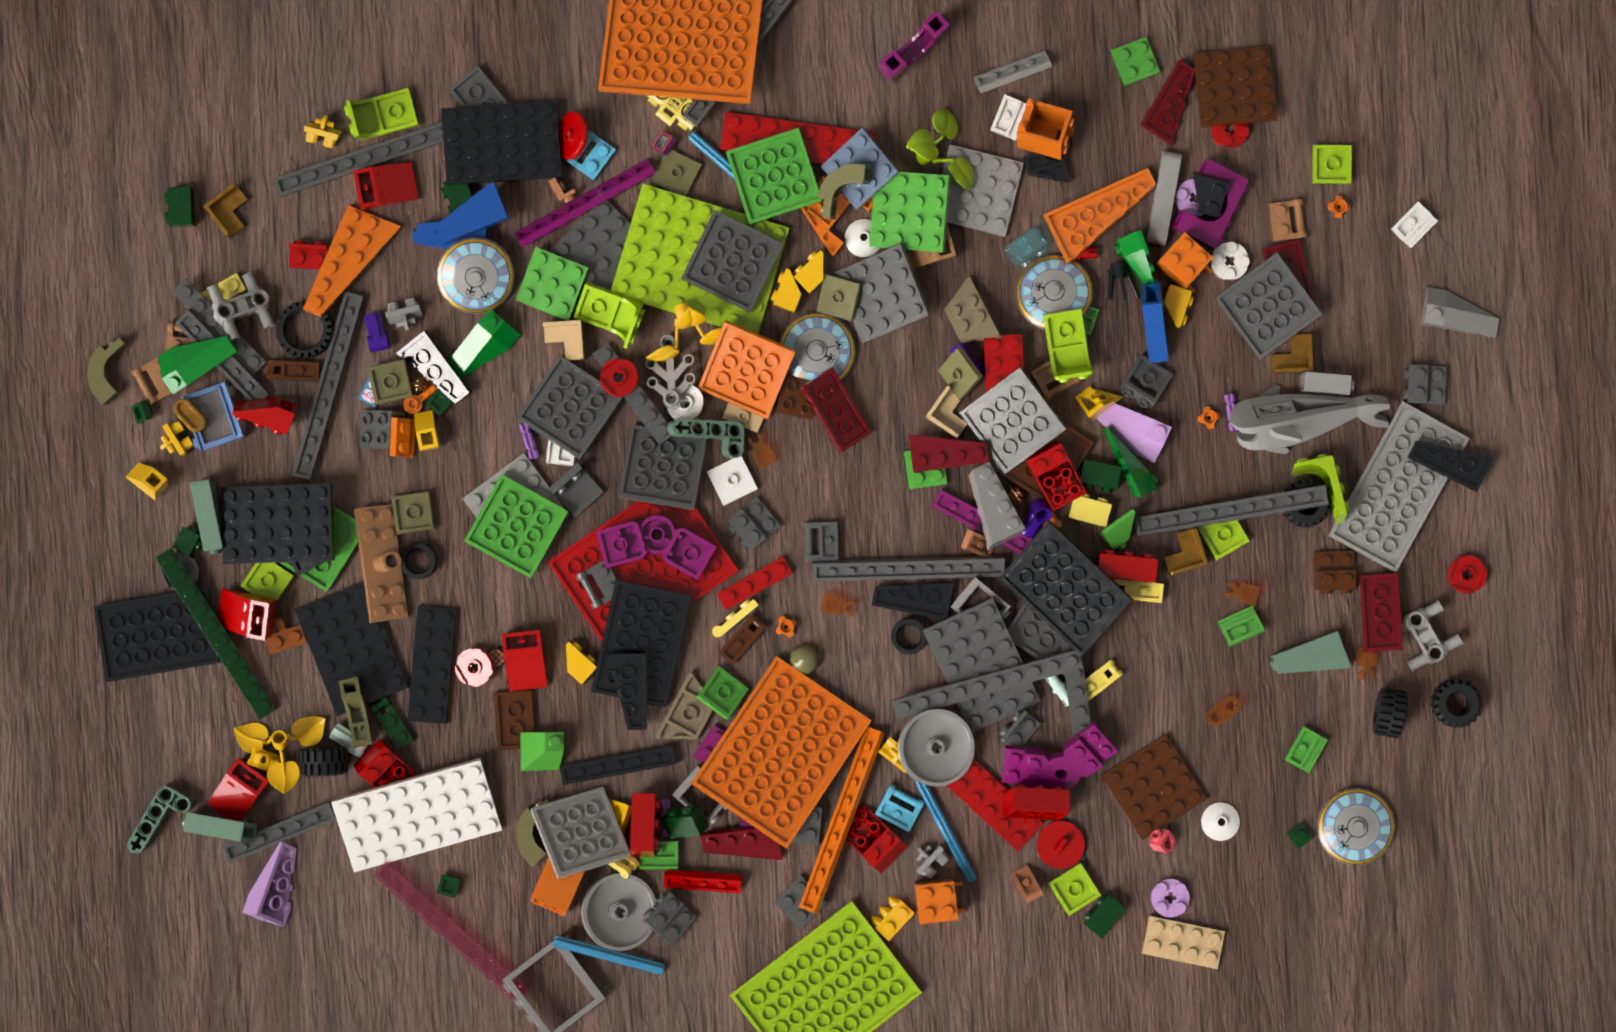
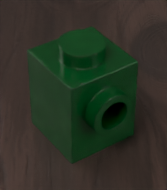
M191 525L189 528L183 527L172 547L188 556H193L195 550L199 551L202 546L199 530Z

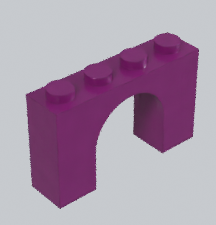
M938 11L933 13L922 23L921 29L898 51L892 50L879 62V71L892 84L948 33L950 26Z
M1206 159L1203 161L1198 171L1199 173L1226 179L1230 182L1219 217H1215L1210 221H1204L1186 211H1179L1171 229L1181 234L1185 232L1194 241L1209 249H1216L1223 241L1222 235L1224 231L1231 225L1233 212L1235 213L1240 206L1239 200L1241 196L1248 190L1247 184L1249 180L1211 159Z

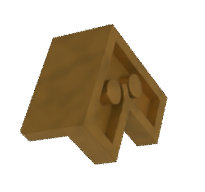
M235 183L229 185L203 206L228 238L231 239L245 228L234 211L245 204L248 199Z
M1312 333L1296 334L1290 338V354L1271 355L1272 374L1313 371Z
M1197 527L1176 533L1182 552L1163 557L1169 576L1208 564Z

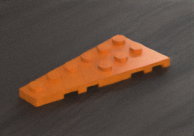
M1148 168L1043 214L1067 266L1156 187V183Z
M348 205L303 310L322 317L337 301V298L344 290L346 291L353 280L373 261L380 250L400 231L401 226Z

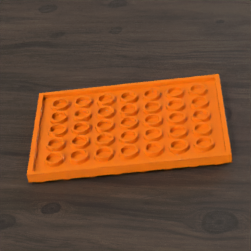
M609 0L598 86L599 92L751 104L763 0Z
M776 656L690 784L787 849L872 720Z

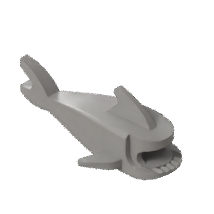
M1275 385L1260 394L1259 397L1237 403L1230 413V424L1237 430V442L1242 447L1249 450H1267L1274 453L1287 454L1289 446L1322 435L1356 417L1370 426L1388 428L1389 422L1386 416L1380 415L1378 412L1390 409V404L1387 397L1372 394L1355 398L1312 394H1280V385Z

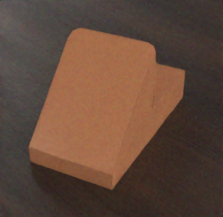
M967 530L961 545L964 550L979 556H991L994 548L987 550L985 536L972 530Z
M1028 865L1010 873L1026 903L1044 895Z

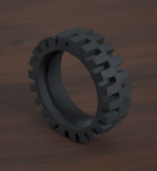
M300 301L287 306L280 313V317L276 322V337L281 347L290 355L304 359L314 358L322 354L323 351H326L331 341L334 326L331 317L326 312L322 317H319L323 324L321 340L311 348L301 349L295 347L287 337L286 327L293 315L305 312L303 307L306 302Z

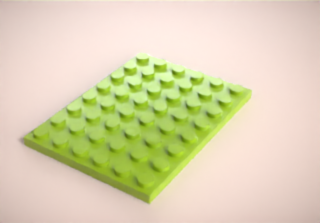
M642 184L611 291L643 302L644 305L676 314L674 310L676 305L688 303L690 308L706 316L704 323L722 328L724 321L727 320L758 334L789 227L765 220L749 225L745 214ZM714 210L783 243L750 313L681 280Z
M851 900L738 987L730 996L757 1032H872L918 997L922 991Z

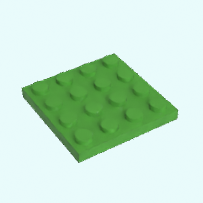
M799 128L726 151L749 225L822 202V199L817 198L819 189Z
M899 172L873 196L869 247L892 248L903 243L905 250L945 253L951 176Z
M501 474L464 542L532 579L569 511Z
M334 505L335 560L328 561L300 575L325 592L330 590L359 544L355 519ZM279 562L295 572L291 562Z

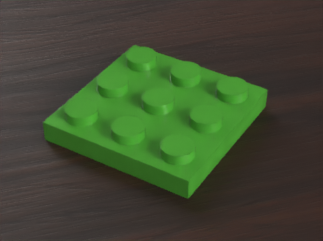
M535 247L516 301L570 321L590 267L540 247Z

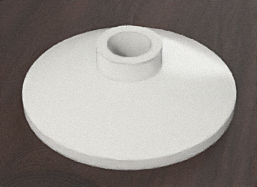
M860 219L854 221L846 230L845 244L848 250L858 257L872 256L880 249L878 247H869L871 220ZM862 234L867 235L868 238L866 241H862L860 239V236Z
M690 385L681 395V405L676 409L667 408L669 414L675 420L695 419L703 409L704 398L701 391L695 386ZM676 397L670 398L671 403L676 401ZM690 402L689 407L685 408V404Z
M1217 802L1205 809L1202 814L1201 825L1207 836L1217 841H1224L1236 834L1239 829L1240 818L1234 807L1227 803ZM1220 818H1223L1225 820V823L1222 826L1218 824V820Z

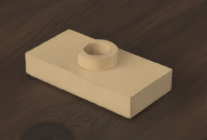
M728 403L722 419L727 421L739 422L744 428L758 433L764 419L731 403Z

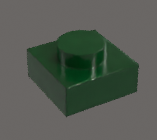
M437 389L425 404L441 416L453 402Z
M147 400L140 401L131 406L137 424L152 419V411L150 406H148Z
M1301 822L1286 833L1298 850L1313 839Z
M442 874L437 893L456 898L461 879Z

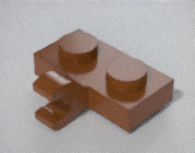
M283 616L274 619L279 632L273 633L270 638L265 640L270 655L308 643L301 625L287 629Z

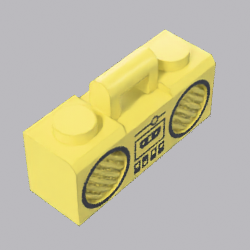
M647 96L649 97L648 101L653 106H660L655 115L669 126L677 119V125L684 131L688 129L692 132L695 126L682 118L683 113L692 102L691 99ZM664 110H669L674 116L671 118Z

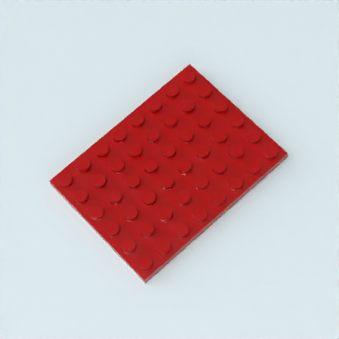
M636 501L547 562L601 642L611 601L593 609L591 605L593 603L581 581H578L576 578L577 574L604 560L596 531L632 521L641 525L648 517L658 515L669 519L674 524L676 530L685 528L715 545L717 548L698 580L665 562L662 554H652L649 552L644 559L611 567L617 579L690 594V604L739 572L696 507L695 510ZM659 529L652 532L654 540H660L663 536L662 531ZM593 575L587 576L599 600L604 598Z

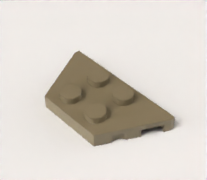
M969 276L944 310L962 343L971 342L972 340L982 341L985 338L993 337L1000 339L1002 336L973 279Z
M689 672L655 738L698 739L713 710L696 698L702 686L693 673Z

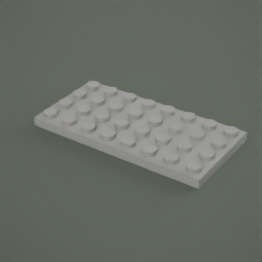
M1402 401L1347 499L1349 512H1347L1344 523L1338 525L1334 523L1328 536L1396 573L1448 479L1407 458L1414 442L1418 440L1463 451L1470 438Z

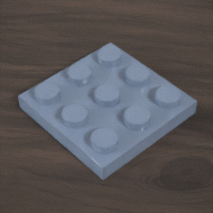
M861 128L821 166L829 175L836 168L847 164L871 165L869 184L853 183L847 185L841 191L856 210L865 205L900 172L865 128Z

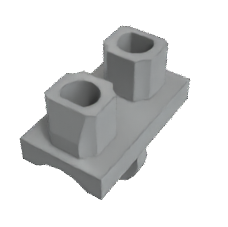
M415 298L406 299V307L399 309L397 302L388 303V312H385L389 325L404 326L405 331L410 330L409 324L416 323L415 319L423 317L421 308Z
M929 845L924 850L920 847L916 849L920 853L915 858L918 862L926 858L916 871L929 879L937 873L930 866L934 860L941 866L945 865L949 860L940 845L929 856L927 854L932 850Z

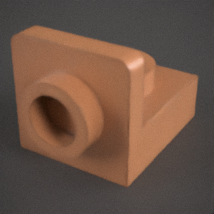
M553 178L548 181L560 203L565 202L567 204L575 199L577 194L575 189L564 194L563 192L566 191V188L561 180L557 182Z

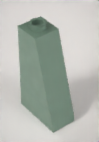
M213 480L190 482L203 551L209 552V555L220 554L221 550H223L222 521L216 483Z
M1333 631L1271 655L1272 660L1269 661L1272 670L1276 671L1277 674L1347 669L1351 667L1338 631Z
M186 812V816L182 820L184 832L239 842H255L257 823Z

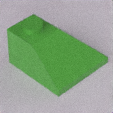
M1134 509L1129 510L1099 532L1112 551L1115 549L1120 551L1127 546L1126 541L1130 538L1135 516Z
M520 732L521 771L559 770L564 752V732Z

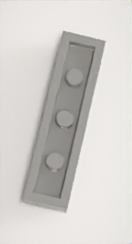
M1042 51L974 77V81L979 92L983 93L1039 71H1044L1052 67L1046 51Z

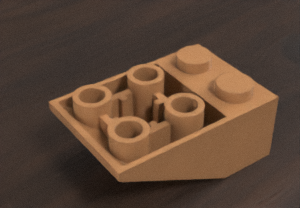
M948 225L945 253L905 250L913 270L956 257Z

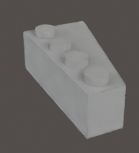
M985 463L973 469L969 479L974 499L977 503L978 515L983 526L982 530L986 538L987 550H990L1020 536L1025 527L991 464Z

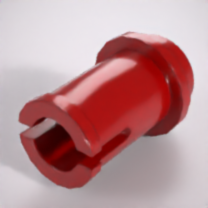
M1096 246L1088 247L1075 260L1097 259V253H1094L1097 251Z

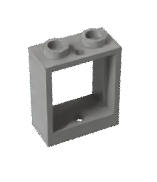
M1304 372L1300 374L1299 393L1346 397L1354 390V380H1351V375Z
M976 577L972 579L950 606L957 613L961 612L960 607L978 586L1003 607L999 611L1003 621L1010 614L1008 609L1011 607Z
M697 766L672 794L685 807L689 805L693 807L682 795L690 787V783L701 769L700 766ZM719 803L710 815L706 817L708 823L710 822L713 825L720 817L717 813L722 808L724 810L727 808Z

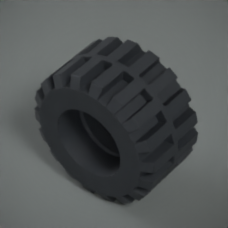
M1303 479L1290 484L1284 492L1322 485H1320V482H1315L1312 479ZM1327 493L1329 505L1316 507L1314 512L1309 515H1303L1297 510L1285 512L1283 516L1288 519L1289 523L1297 527L1307 528L1318 525L1327 518V514L1331 510L1329 509L1331 505L1329 500L1330 494Z
M1454 679L1442 682L1438 688H1435V693L1431 696L1433 701L1430 704L1431 708H1433V715L1437 717L1436 719L1439 722L1450 727L1463 728L1464 726L1471 725L1470 723L1477 720L1476 717L1480 716V708L1483 707L1480 701L1482 696L1478 694L1479 690L1472 683H1468L1465 680ZM1453 692H1460L1466 698V708L1459 715H1453L1447 709V699Z
M1385 687L1380 689L1373 714L1372 728L1375 735L1392 738L1400 737L1407 714L1408 696L1406 691Z
M341 746L307 747L299 750L300 774L304 776L346 774L348 772V749Z

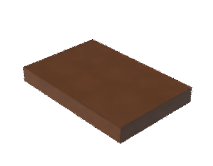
M533 690L494 693L498 750L520 749V732H536Z

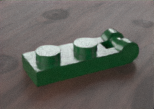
M383 696L379 702H373L369 707L396 749L400 750L415 739L388 697ZM383 707H386L388 710L385 714H382L380 711Z

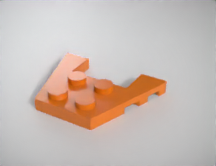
M822 177V179L818 182V189H820L821 184L823 183L826 177ZM842 192L838 198L836 219H823L821 206L825 199H822V202L801 208L833 257L844 242L829 230L850 204V201ZM873 197L862 206L868 212L872 209Z

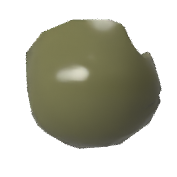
M810 644L796 646L790 655V665L804 675L812 673L819 662V654L816 648Z

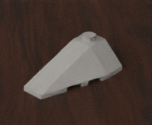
M1427 287L1420 325L1496 338L1499 318L1447 290Z

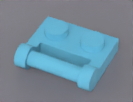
M588 130V139L583 152L592 140L597 144L582 164L577 162L580 156L566 161L595 181L616 149Z
M890 784L875 815L909 832L925 801L917 800L896 789L895 785ZM891 795L914 806L913 812L890 801Z

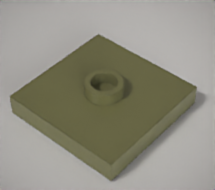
M670 149L667 156H663L651 183L669 192L687 197L702 164Z
M825 274L816 311L853 321L862 283Z
M962 347L956 348L938 369L940 375L959 400L964 399L983 377Z
M405 359L367 367L375 405L413 397Z
M430 491L391 496L396 535L435 529Z

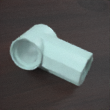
M337 723L329 738L346 747L350 753L361 758L368 747L366 745L354 748L350 730Z

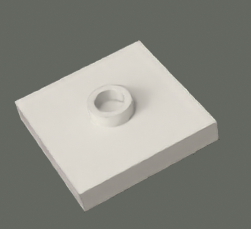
M742 456L733 458L707 471L723 506L758 489Z

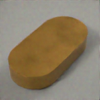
M179 399L175 402L174 413L189 430L201 432L206 428V418L191 401Z

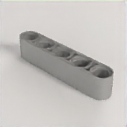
M1162 151L1146 238L1147 243L1166 245L1182 158L1180 153Z

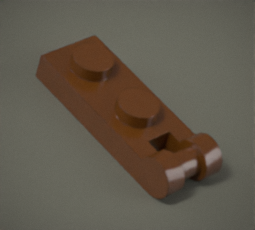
M267 360L268 374H266V380L319 382L321 363ZM276 367H281V374H276Z
M755 613L746 620L718 652L732 665L768 626L767 623H762ZM751 624L757 627L755 632L748 628Z

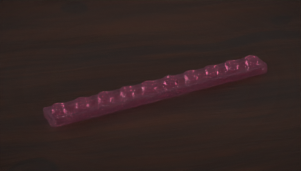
M385 861L373 876L512 1001L516 999L512 992L508 994L502 986L504 983L502 979L511 972L391 864ZM517 977L512 979L524 996L529 988Z

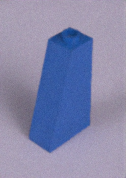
M489 183L436 225L438 230L435 231L439 242L443 241L444 245H447L509 220L495 183Z
M439 222L417 224V228H414L412 232V240H414L416 245L446 250L456 241L444 245L443 241H438L435 231L438 230L436 225ZM489 228L467 237L487 238Z
M1161 282L1142 284V309L1149 363L1169 361Z

